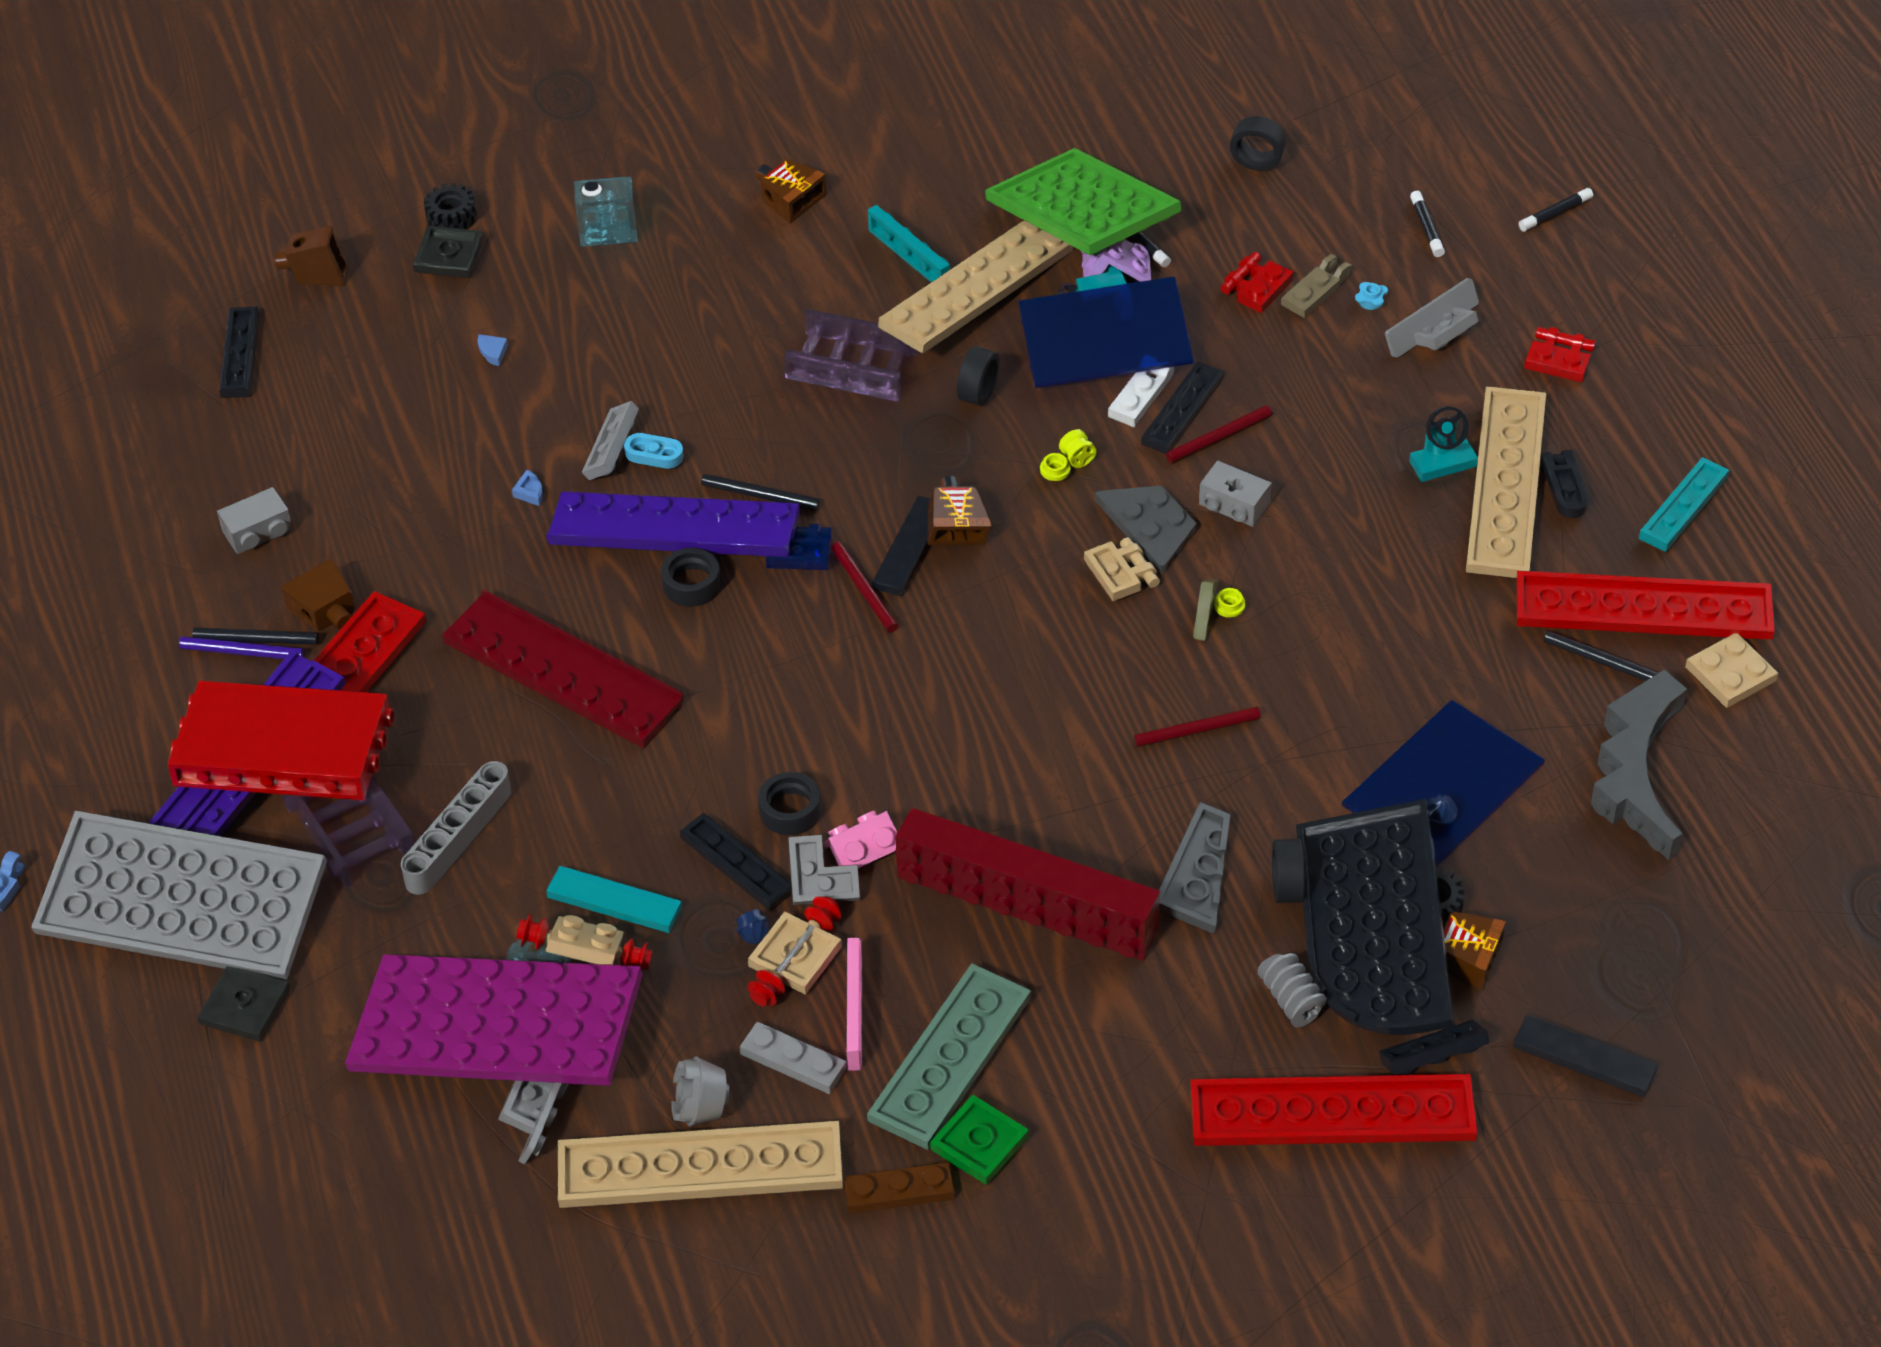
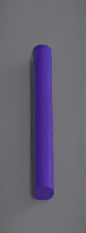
M181 637L179 641V648L186 650L285 659L291 650L294 649L298 651L300 656L304 657L305 651L302 648Z

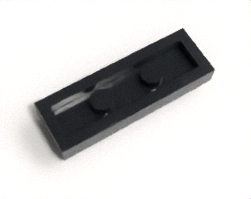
M1472 1019L1455 1025V1027L1446 1028L1380 1050L1379 1055L1381 1064L1394 1075H1406L1412 1073L1417 1067L1426 1064H1439L1444 1062L1447 1057L1459 1053H1472L1478 1047L1489 1044L1487 1030Z

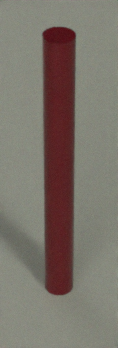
M1265 405L1166 452V458L1169 463L1176 462L1272 416L1271 408Z
M840 541L832 544L831 550L889 633L896 631L898 628L897 622Z
M1256 706L1135 734L1136 747L1257 720L1261 718L1260 710Z

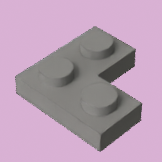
M822 835L788 837L793 905L813 904L812 901L817 896H827L836 902L860 900L857 865L824 867Z

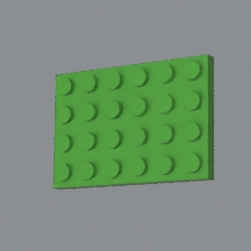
M1076 148L985 190L987 201L1088 255L1098 254L1102 249L1115 243L1123 242L1125 238L1135 233L1143 232L1148 227L1160 221H1166L1171 216L1181 212V202L1176 198Z

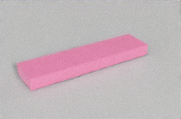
M847 938L848 1071L860 1070L862 1068V945L859 938Z

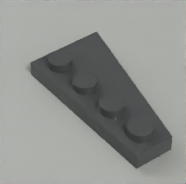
M1202 802L1199 803L1159 889L1160 912L1214 934L1217 925V911L1220 901V887L1224 869L1223 863L1227 846L1230 814Z

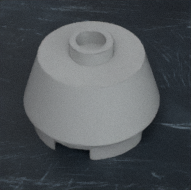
M697 1056L692 1060L679 1061L673 1078V1083H677L676 1101H671L673 1119L686 1122L688 1126L719 1119L724 1105L727 1104L729 1099V1085L726 1084L724 1069Z

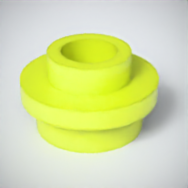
M1051 453L1045 456L1041 462L1040 473L1047 480L1061 481L1070 474V463L1064 455Z
M1226 588L1221 590L1215 597L1214 609L1221 616L1236 617L1244 612L1245 599L1237 589Z

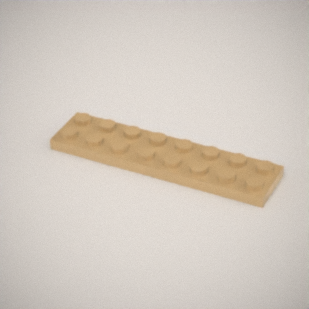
M1024 220L879 317L878 327L923 354L1072 252L1073 246Z
M1486 386L1466 572L1516 578L1517 570L1530 571L1546 401L1545 392Z
M839 1121L558 1140L559 1208L843 1188Z

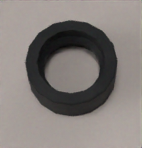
M1261 116L1246 117L1239 121L1230 140V152L1233 158L1240 165L1255 171H1264L1275 167L1280 161L1286 146V136L1283 129L1276 122ZM1250 135L1262 137L1272 145L1273 150L1266 152L1256 151L1244 142L1243 137Z
M973 346L968 351L961 365L956 388L959 400L978 406H983L988 401L998 377L1000 366L998 352L978 346Z
M694 547L680 549L671 553L661 566L663 592L669 600L677 605L691 607L705 604L718 594L721 587L719 562L713 554L704 549ZM689 569L702 570L709 574L704 581L694 585L679 584L673 580L678 573Z
M797 772L776 774L766 780L759 790V814L762 823L773 832L780 835L804 833L812 828L820 818V792L817 784L806 775ZM785 794H798L809 800V804L804 809L795 813H780L770 806L774 799Z
M1300 839L1273 840L1272 882L1276 903L1303 902L1305 876L1303 848Z

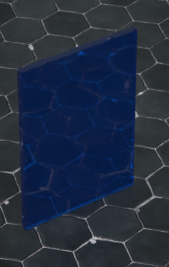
M1175 276L1019 300L1021 323L1023 324L1035 388L1193 364L1194 358L1191 341L1187 332L1180 300L1181 295L1178 291Z
M1451 700L1342 801V806L1352 813L1425 798L1428 801L1431 797L1434 798L1438 794L1449 796L1457 806L1456 819L1446 828H1436L1431 825L1437 867L1544 764L1545 760Z

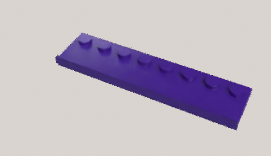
M561 491L546 538L550 545L678 551L683 548L694 547L704 549L709 553L789 557V545L794 537L800 509L798 503Z
M292 649L263 685L340 691L346 682L343 676L314 660L312 662L300 656L298 651ZM178 787L148 824L221 837L257 792Z

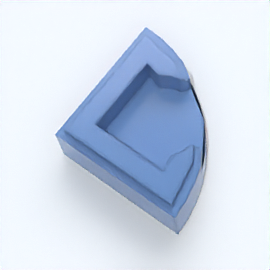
M478 335V347L481 354L487 359V362L500 366L508 347L507 338Z
M526 470L512 489L513 497L540 506L543 500L542 485L536 474Z

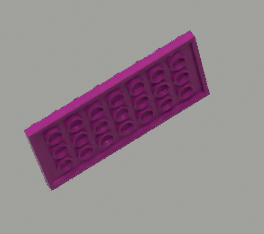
M383 954L345 1064L348 1071L611 1086L643 974L640 966Z

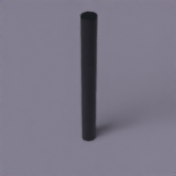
M703 474L701 480L702 486L775 502L798 503L799 507L817 511L820 505V499L708 474Z
M194 627L192 632L193 638L234 642L318 645L319 642L318 632Z
M1550 630L1547 631L1544 637V642L1644 681L1658 674L1656 671Z

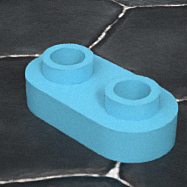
M635 433L627 437L624 442L625 456L634 463L670 469L680 465L684 459L682 444L672 438Z

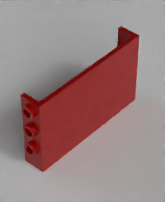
M198 681L195 692L189 696L186 716H182L180 719L178 737L173 739L171 743V755L167 764L172 784L176 787L365 800L372 775L379 770L380 750H385L387 729L392 727L394 723V708L389 707L387 694Z

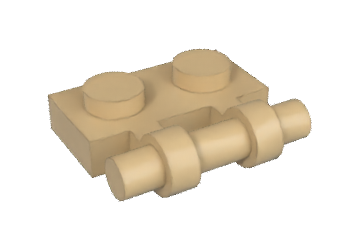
M1129 537L1124 538L1120 542L1122 548L1119 549L1111 541L1084 551V561L1112 601L1141 591L1140 580L1146 582L1150 588H1154L1160 583L1153 564L1145 560L1141 547L1133 543ZM1127 561L1129 563H1133L1134 567L1130 568V566L1127 564Z

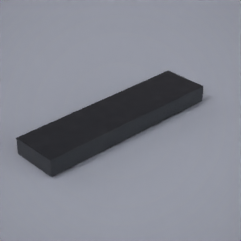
M258 306L235 307L228 310L219 387L221 398L251 396L259 322Z
M1196 362L1143 434L1141 444L1165 454L1172 450L1223 380V371Z
M917 496L872 581L873 589L902 597L928 547V505L930 498Z
M702 813L680 830V838L770 912L792 895V884L705 813Z
M1526 1015L1513 1044V1048L1644 1098L1658 1064L1529 1015Z

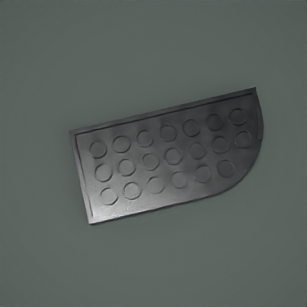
M1426 798L1296 824L1297 839L1301 840L1304 857L1305 886L1303 907L1308 961L1314 983L1320 988L1319 993H1323L1327 998L1326 1004L1345 1021L1367 1031L1380 1034L1410 1035L1455 1027L1430 813Z

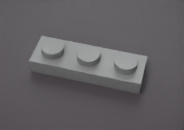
M632 401L609 410L582 470V473L588 480L600 476L605 477L615 469V462L620 451L624 448V442L629 431L634 426V419L639 410Z
M759 1022L755 1023L740 1045L741 1055L828 1094H831L847 1070V1062Z

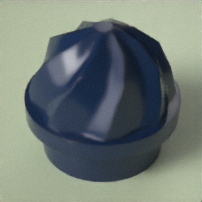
M1438 794L1427 801L1430 821L1433 827L1446 828L1456 819L1457 806L1449 796Z
M760 909L748 911L736 919L738 924L736 931L747 943L758 944L768 933L769 920L767 916H763Z

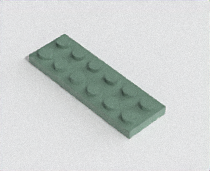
M971 963L867 1113L868 1122L929 1150L930 1141L946 1125L1030 1001L1031 990Z

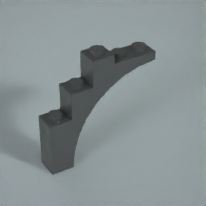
M1664 669L1607 706L1604 727L1612 737L1601 744L1597 765L1606 776L1594 783L1590 804L1599 815L1604 816L1612 824L1623 818L1632 830H1636L1655 851H1659L1670 860L1679 853L1683 833L1666 816L1654 796L1647 774L1646 754L1653 739L1663 726L1683 710L1687 689Z

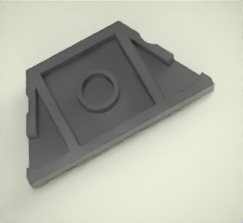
M1162 485L1095 492V502L1133 543L1141 547L1145 558L1153 564L1160 574L1167 571L1170 560L1173 556L1177 557L1184 543L1188 542L1196 532L1195 521Z

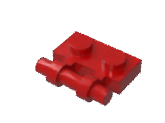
M1253 252L1250 256H1245L1239 262V267L1236 271H1231L1225 277V282L1221 285L1220 289L1224 294H1230L1232 290L1238 292V303L1262 314L1293 281L1294 271L1270 260L1262 267L1258 265L1262 260L1261 255L1258 252ZM1247 275L1252 277L1249 282L1244 280Z
M1538 327L1535 338L1545 340V343L1533 340L1525 360L1524 369L1583 382L1590 363L1591 354L1581 351L1593 352L1596 340L1587 339L1585 335L1579 333L1575 335L1559 332V328L1550 327L1546 329ZM1556 343H1557V344H1561V345H1565V346H1570L1571 349H1567V348H1563V347H1559V346H1555V345H1556Z

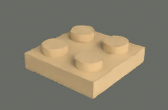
M1732 634L1687 659L1685 666L1726 708L1776 682L1778 672L1739 634Z

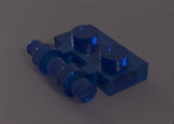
M810 524V527L796 526L794 537L789 545V557L766 556V568L828 570L832 527H820V524Z

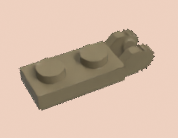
M1333 254L1328 255V257L1322 260L1319 267L1317 266L1281 298V305L1306 318L1340 288V284L1351 274L1352 265L1344 262L1332 275L1330 272L1333 271L1338 263V258Z

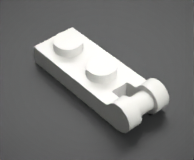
M1145 356L1140 368L1108 408V417L1135 427L1171 380L1174 366L1167 363L1159 364L1155 358ZM1152 373L1157 375V377L1153 378L1150 375Z

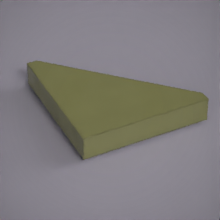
M1208 578L1201 582L1193 634L1194 639L1206 640L1214 607V599L1217 595L1220 580Z

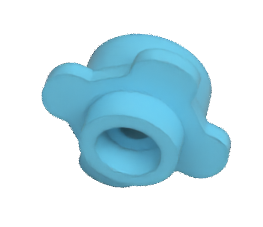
M1362 282L1359 285L1360 292L1355 295V300L1363 308L1375 310L1383 305V296L1388 293V289L1384 285L1379 286L1375 283Z

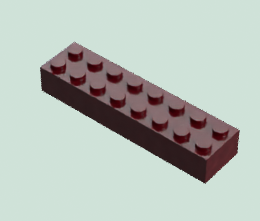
M915 808L910 809L895 836L897 877L902 878L908 883L931 888L940 894L952 895L965 900L969 904H978L995 910L1001 915H1010L1025 920L1031 925L1042 926L1054 930L1060 935L1071 936L1086 941L1092 946L1103 947L1118 952L1124 957L1136 958L1141 961L1145 960L1159 932V890Z

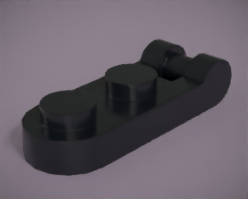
M1562 450L1561 454L1553 455L1551 452L1541 453L1540 466L1545 473L1558 512L1569 518H1577L1585 514L1588 505V495L1572 450Z

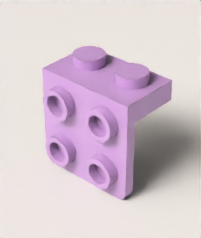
M1125 239L1123 242L1115 243L1102 249L1098 254L1088 255L1081 251L1083 254L1081 265L1083 267V277L1101 274L1110 264L1144 284H1148L1151 280L1150 255L1147 249L1138 243L1133 244Z

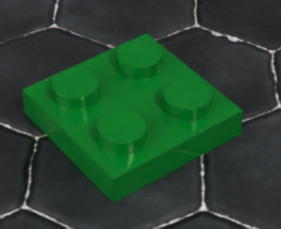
M972 1095L930 1141V1150L987 1186L1029 1138V1129L975 1095Z

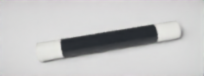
M1586 188L1519 221V227L1525 232L1593 198V192L1590 188Z
M1414 191L1410 194V198L1434 256L1441 257L1445 253L1443 245L1421 192Z
M1142 232L1129 236L1134 242L1145 247L1148 254L1163 268L1170 264L1171 259Z

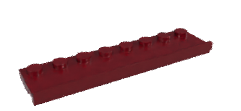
M482 590L477 600L442 634L443 643L643 749L665 727L669 716L675 710L679 711L682 708V702L684 701L682 692L486 590Z

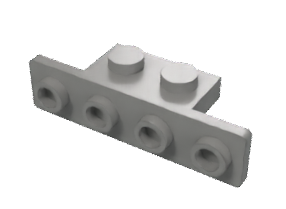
M1470 278L1464 279L1385 332L1391 356L1398 358L1416 345L1428 347L1432 350L1441 349L1447 345V342L1456 336L1465 334L1468 328L1479 322L1476 311L1470 310L1479 304L1473 280Z
M514 1080L498 1120L529 1134L518 1162L525 1164L531 1154L535 1156L539 1154L546 1139L545 1136L541 1135L543 1127H550L558 1110L553 1107V1103L556 1098L561 1100L569 1083Z

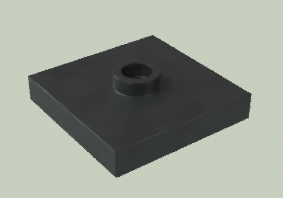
M427 225L413 262L414 272L470 278L484 239L483 231Z
M226 966L197 1017L200 1025L261 1042L290 990L289 982L249 970Z

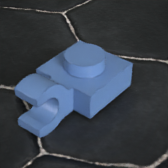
M8 851L5 854L0 868L1 912L6 909L21 888L17 878L26 867L25 864L18 862L21 859V855L13 851Z

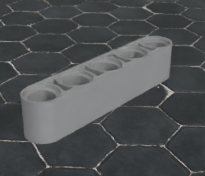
M490 761L481 766L401 860V870L405 887L410 893L418 895L430 891L509 799L511 785L506 765L502 762Z

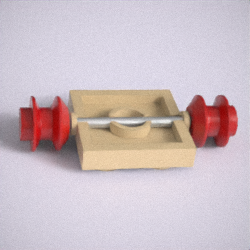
M827 896L815 897L812 901L814 907H807L804 911L808 923L784 911L748 958V965L750 968L758 971L756 973L757 981H750L747 988L750 992V998L760 1006H774L777 1003L775 995H782L785 992L784 984L806 995L842 947L841 939L828 933L833 929L832 921H839L842 917L839 905L835 900Z
M529 914L527 920L521 919L519 922L516 939L521 940V947L527 942H532L535 945V950L538 951L546 942V952L599 965H613L615 959H620L621 966H640L641 970L647 971L649 969L653 951L647 950L648 943L646 942L642 948L635 947L633 939H630L624 944L622 950L620 946L624 932L617 930L613 925L606 923L594 925L584 922L580 917L567 915L565 917L558 916L553 930L548 932L549 924L546 918H543L540 923L532 921L531 914Z

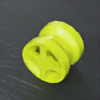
M1080 429L1068 432L1059 443L1060 451L1063 455L1068 456L1069 463L1075 468H1081L1089 464L1097 453L1096 447L1092 442L1088 441V437Z

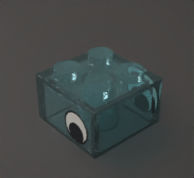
M631 176L574 181L575 207L581 247L638 242Z

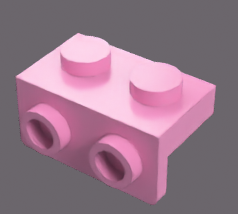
M875 810L857 818L859 824L849 829L846 824H843L829 831L830 838L823 842L825 849L830 847L838 866L857 865L859 869L895 852V836L897 831L887 811L877 815Z

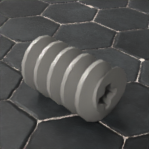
M1295 953L1273 955L1260 964L1258 975L1263 979L1266 987L1270 989L1272 996L1277 999L1279 1006L1284 1009L1285 1015L1291 1019L1292 1025L1296 1028L1304 1027L1317 1018L1319 1012L1326 1004L1327 998L1323 993H1319L1320 988L1316 983H1312V976L1309 973H1305L1306 968L1302 963H1298L1299 958Z

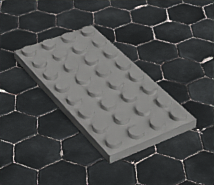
M75 811L31 929L35 934L223 969L226 966L287 980L327 860L321 854Z

